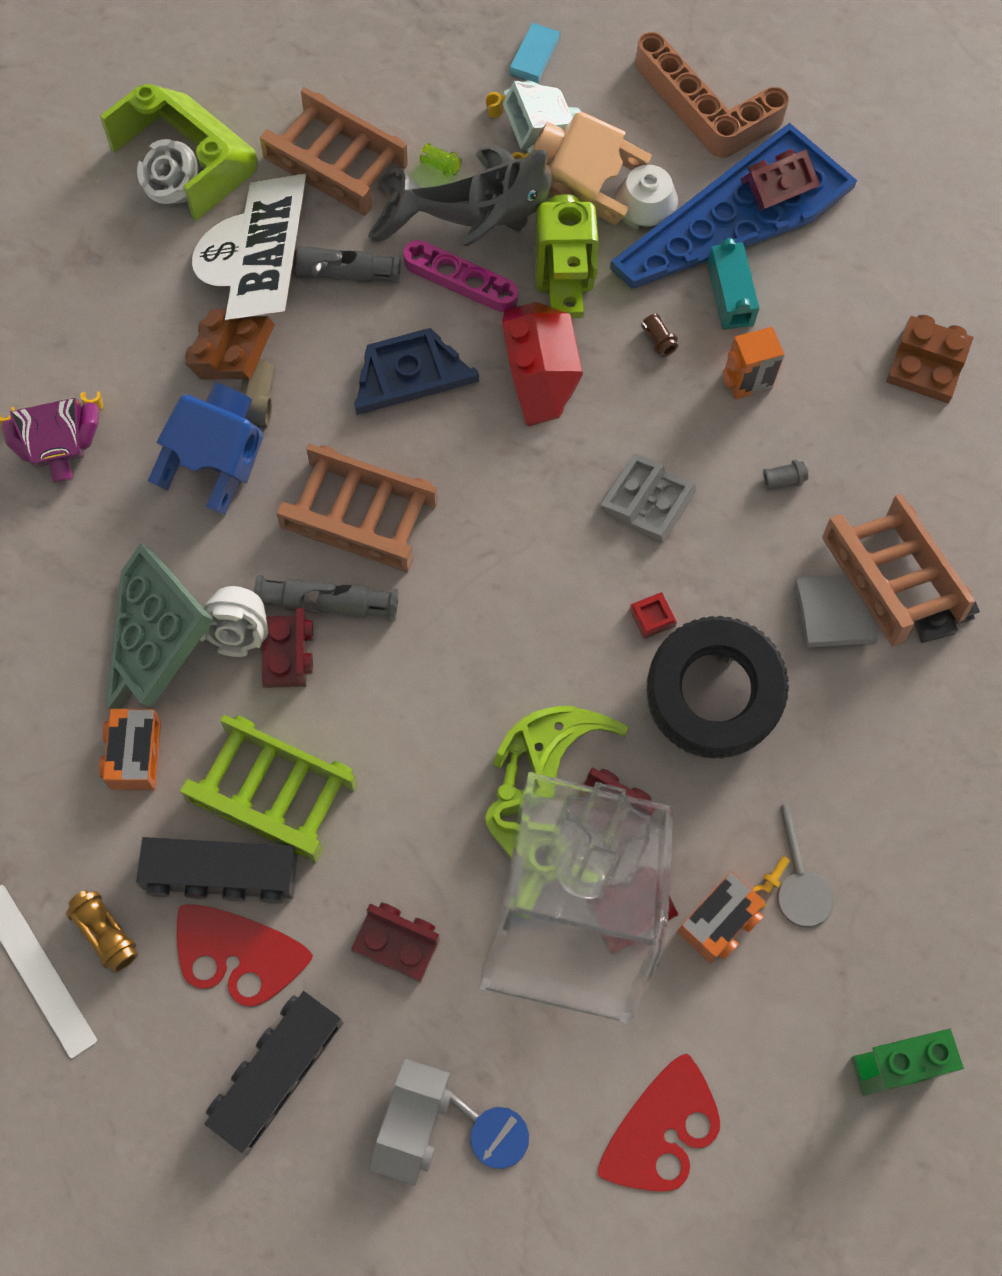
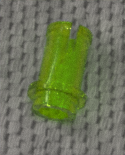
M430 143L424 145L422 152L427 154L426 156L420 154V162L442 170L443 175L447 177L450 175L455 176L459 172L462 159L458 157L456 152L448 153Z

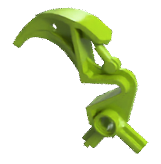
M554 706L525 716L507 732L496 753L493 765L501 769L509 753H511L510 764H507L503 784L497 790L498 800L493 802L488 808L485 821L490 834L524 874L509 904V907L515 909L519 914L530 915L545 885H554L556 880L591 896L600 876L567 860L568 849L561 828L503 821L502 818L549 804L550 796H553L555 792L560 760L566 749L577 738L590 731L598 730L613 732L625 737L629 730V727L601 713L576 708V706ZM561 724L563 729L556 730L555 725ZM541 745L543 750L536 751L535 746ZM525 753L533 780L530 786L522 792L515 788L514 785L519 768L517 766L518 758ZM539 854H547L554 860V865L546 869L540 868L536 865L534 858Z

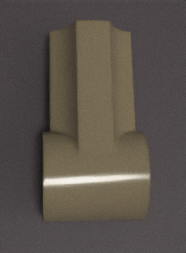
M259 359L251 379H242L240 392L253 400L245 418L255 426L268 427L272 410L270 396L275 376V367L264 359Z

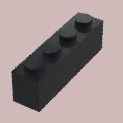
M142 837L136 883L143 890H147V895L155 897H168L170 892H185L184 896L187 898L207 899L208 894H221L222 899L228 901H245V896L260 897L261 902L279 904L283 903V898L293 899L298 854L294 846Z
M304 990L299 997L293 995L287 1001L280 1012L283 1019L274 1030L269 1027L263 1033L256 1044V1048L259 1051L250 1063L245 1060L240 1064L231 1077V1081L234 1082L233 1086L225 1096L219 1094L206 1111L209 1118L204 1125L244 1155L249 1154L344 1024L339 1016Z

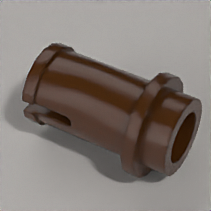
M654 313L643 320L644 323H641V327L653 342L655 353L661 354L663 357L671 355L678 348L677 336L669 332L659 314Z

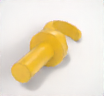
M782 856L770 875L765 873L763 879L766 881L764 885H757L752 890L754 892L764 890L770 893L773 887L779 888L781 882L778 879L790 860Z

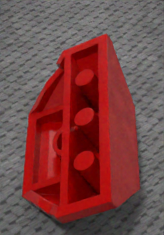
M538 302L505 310L502 326L512 379L526 425L532 426L558 419L583 376L572 317L569 313Z

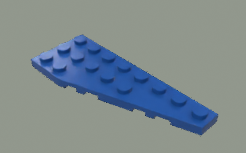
M789 122L615 257L610 263V269L631 289L708 261L711 246L719 245L725 239L732 238L735 243L743 242L744 247L812 223L853 190L857 179ZM790 149H793L795 154L806 149L820 186L760 211L750 183L742 185L740 178L749 173L748 167L763 160H766L767 165L776 162L775 156Z

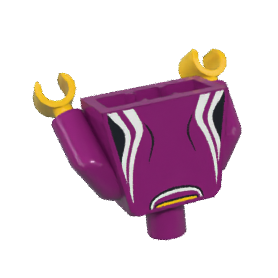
M97 391V397L92 400H87L86 393L81 392L80 397L83 407L76 398L18 410L10 407V416L3 418L0 414V424L6 445L23 461L31 462L36 467L49 465L53 483L72 480L73 475L69 460L84 457V450L91 446L98 427L99 412L103 409V402L99 391Z

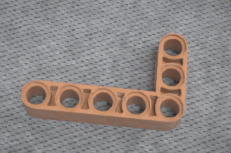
M647 32L640 36L635 59L637 70L714 156L720 158L731 156L782 125L789 103V95L784 89L779 87L767 88L728 110L663 36L656 32Z

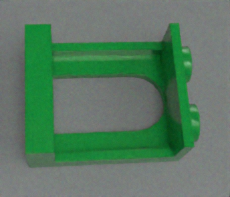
M951 1028L872 1048V1052L851 1057L863 1096L935 1079L964 1069Z

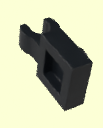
M976 601L965 620L959 623L975 619L974 614L980 612ZM949 609L914 621L921 643L952 636L958 631L956 626L958 621Z

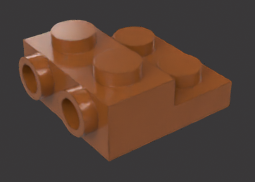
M210 309L206 318L199 322V335L196 341L186 350L185 364L200 379H251L275 326L268 316L225 320L227 309Z
M928 315L910 316L902 333L886 382L949 404L974 337L967 335L966 330L960 326L953 325L946 328L937 325L935 320Z

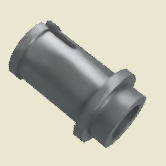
M797 459L792 460V463L763 470V479L767 490L795 483L797 486H801L809 478L806 463L804 461L798 462Z

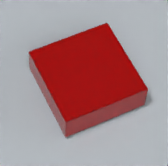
M662 592L630 604L629 609L644 639L673 628L677 624Z

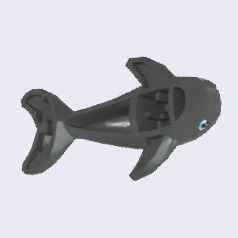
M494 145L481 148L476 153V156L486 168L485 170L460 181L432 187H420L411 175L401 168L389 170L379 180V186L385 190L388 201L379 219L370 230L368 237L378 242L388 239L418 211L452 223L472 227L461 241L465 246L478 241L495 226L506 225L511 229L520 231L527 224V217L537 211L538 205L544 203L552 185V172L547 166V152L545 150H535L523 159H514L506 149Z

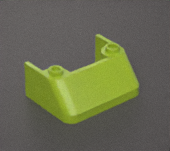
M143 84L133 89L100 115L110 149L114 153L159 117L164 118L197 146V159L204 169L183 186L191 217L195 221L217 205L258 169L255 150L183 92L152 84Z

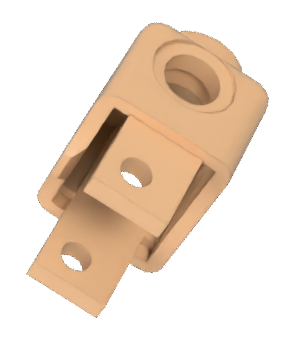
M584 112L576 113L564 130L547 121L531 153L535 150H545L547 152V166L552 172V185L549 196L569 194L577 197L581 202H591L596 208V216L615 226L626 215L629 207L599 192L605 180L616 177L622 165L633 170L638 166L647 165L652 155L624 140L625 131Z

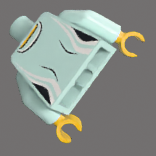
M514 81L511 88L504 91V95L490 92L486 96L489 117L498 118L505 109L521 150L528 151L525 154L521 152L513 153L514 159H523L530 155L547 121L564 130L573 116L581 112L577 107H567L559 89L542 86L533 81Z

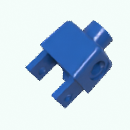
M214 382L206 402L191 395L181 396L156 442L162 446V449L148 478V482L168 490L179 464L196 472L204 468L215 470L220 475L206 507L226 515L239 483L247 484L263 440L261 429L245 418L253 400L245 394L217 382Z

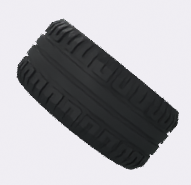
M709 616L687 622L669 634L668 638H665L651 662L646 690L648 706L654 722L658 725L663 735L670 739L671 743L695 756L721 759L749 751L772 732L780 721L787 704L786 700H788L789 691L787 682H789L780 651H777V646L771 642L768 636L764 635V632L759 631L754 625H749L748 622H742L738 618ZM706 655H722L736 661L746 671L751 684L750 699L745 709L736 717L726 721H709L699 717L688 707L682 693V681L688 667L697 659Z

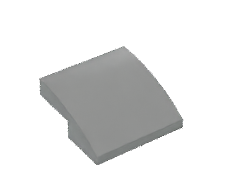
M634 453L600 506L602 510L625 525L664 543L695 494L696 487L693 482L666 473L663 464Z
M846 575L796 578L794 588L802 612L800 625L807 648L877 643L876 621Z

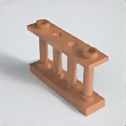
M303 87L301 90L303 112L283 135H277L266 129L259 137L263 158L292 175L306 174V183L366 216L372 209L370 186L390 162L403 169L408 166L407 144L397 136L387 134L330 102L322 94L314 93ZM314 119L328 126L308 150H303L293 144ZM339 133L354 140L334 164H328L319 159V156ZM365 147L379 154V157L360 179H354L344 173Z
M309 443L306 450L309 465L314 466L298 503L291 505L283 501L281 502L276 513L280 528L408 572L413 562L412 546L408 545L407 539L422 505L436 508L438 503L437 487L425 479L416 478L414 480L339 454L329 446L321 445L318 447ZM327 471L346 478L330 514L323 516L312 512L310 508ZM359 482L378 488L362 525L354 527L342 521ZM393 493L410 499L394 537L386 538L377 535L374 530L390 494Z
M902 494L895 495L885 517L855 527L849 525L843 514L830 517L822 539L892 647L906 641L915 624L914 621L949 609L958 623L965 620L975 603L971 590L963 584L918 519L914 508L907 503ZM892 528L896 530L903 540L901 544L872 554L867 552L860 542V539ZM912 554L922 569L889 581L884 578L877 566ZM930 581L941 597L907 609L902 605L896 593Z

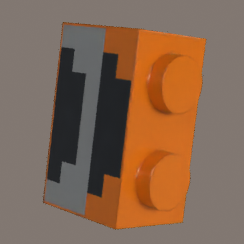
M773 326L734 337L722 376L725 386L731 388L735 399L773 388L785 355Z
M110 709L109 721H104L103 741L107 743L106 756L100 757L99 775L111 790H155L161 719L155 709Z
M731 871L686 919L677 933L710 964L717 956L725 960L739 944L734 937L740 930L744 928L749 933L764 917L759 912V909L766 902Z

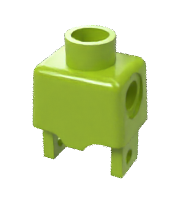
M569 194L555 195L537 207L534 245L536 289L542 293H549L550 307L569 313L572 318H583L582 292H589L594 288L598 271L599 239L596 208L593 203L581 202L577 197ZM570 302L573 303L574 306L568 307L565 305V303Z

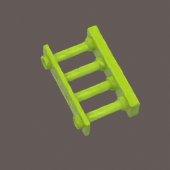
M223 714L220 722L225 732L230 733L206 778L200 779L198 783L187 778L180 790L181 794L187 802L277 845L294 846L298 855L317 863L323 848L321 842L317 840L318 835L316 832L340 787L343 786L353 792L356 789L357 783L355 775L352 774L353 770L338 761H333L332 764H329L255 729V724L242 716L236 715L233 719ZM245 740L262 748V751L238 794H233L230 799L218 793L220 791L218 785L241 743ZM277 755L295 765L270 811L266 810L262 814L251 809L253 804L250 801L274 757ZM309 770L328 780L304 825L298 826L297 830L284 824L286 820L283 817Z

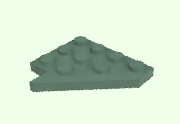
M141 543L122 569L120 575L106 703L108 709H122L132 694H134L140 704L152 708L213 621L212 617L156 553Z

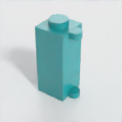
M728 238L719 245L711 246L707 262L722 330L754 326L759 311V304L743 242L735 243L734 239Z

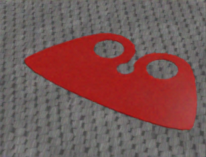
M185 904L178 909L177 948L179 964L187 983L196 988H212L219 984L227 971L226 960L230 956H237L240 963L230 974L228 980L229 994L239 1004L252 1007L262 1004L280 992L312 960V953L303 944L261 923L227 911L202 905ZM200 956H210L216 961V973L207 980L196 978L192 970L193 963ZM248 972L257 974L262 983L258 994L252 997L241 995L237 988L239 978Z
M689 1054L680 1055L665 1067L646 1088L626 1115L602 1156L598 1168V1175L602 1179L635 1189L656 1192L673 1191L680 1188L687 1180L690 1172V1161L686 1152L679 1145L668 1143L665 1140V1131L668 1129L676 1130L678 1138L693 1148H703L710 1145L716 1139L720 1131L718 1109L704 1076ZM695 1112L703 1113L710 1121L709 1133L700 1139L690 1136L685 1127L688 1116ZM666 1153L677 1156L681 1163L680 1174L672 1180H665L660 1177L656 1170L658 1158Z

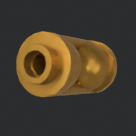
M84 890L68 902L70 907L66 911V916L69 920H73L101 959V965L104 968H109L112 973H117L128 967L138 957L139 954L135 950L136 943L133 939H129L101 900L102 896L98 891L89 893L87 890Z

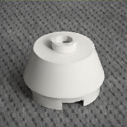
M162 139L152 143L149 146L151 150L146 154L143 163L141 161L138 162L137 177L140 185L148 197L155 202L162 204L187 202L183 186L201 172L194 152L186 144L170 139Z
M641 165L633 169L620 184L615 195L616 201L629 207L626 215L622 218L623 222L639 230V226H657L675 212L678 206V196L670 175L664 169L655 165Z
M236 586L221 588L203 606L213 621L200 640L203 642L207 639L210 643L218 646L217 652L222 655L232 657L246 656L248 650L256 647L259 649L261 643L268 635L263 601L258 595L248 589Z

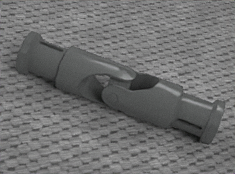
M298 246L294 251L291 272H295L297 276L365 282H371L373 279H382L399 283L401 255L385 257L374 256L373 252Z
M261 575L256 577L254 593L261 598L263 604L283 606L285 610L296 611L297 608H304L305 612H334L339 615L366 618L367 615L389 617L391 621L396 620L398 589L384 592L370 590L368 586L360 585L336 586L332 583L287 578L286 581L266 580ZM319 591L316 603L310 600L306 593Z

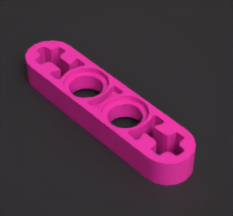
M414 240L405 246L403 251L404 265L410 272L499 312L516 307L518 287L510 279L425 241ZM419 254L424 256V258L419 257L417 260H413V256L417 257ZM448 264L453 266L455 271L450 275H443L438 272V268ZM472 277H477L483 280L484 284L478 288H472L467 285L466 281ZM504 292L509 293V296H504L503 299L498 298V295H503Z

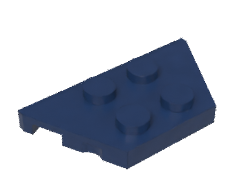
M431 328L371 343L366 346L364 367L361 370L358 396L354 403L356 415L476 383L479 382V373L474 367L469 368L459 359V353L451 346L444 344L441 337Z

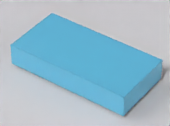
M532 22L510 66V74L538 84L560 40V31Z

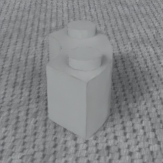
M405 1058L395 1082L390 1103L375 1144L369 1171L413 1186L416 1184L420 1170L428 1172L435 1151L434 1147L428 1146L438 1113L446 1115L453 1092L446 1089L450 1075L449 1072Z

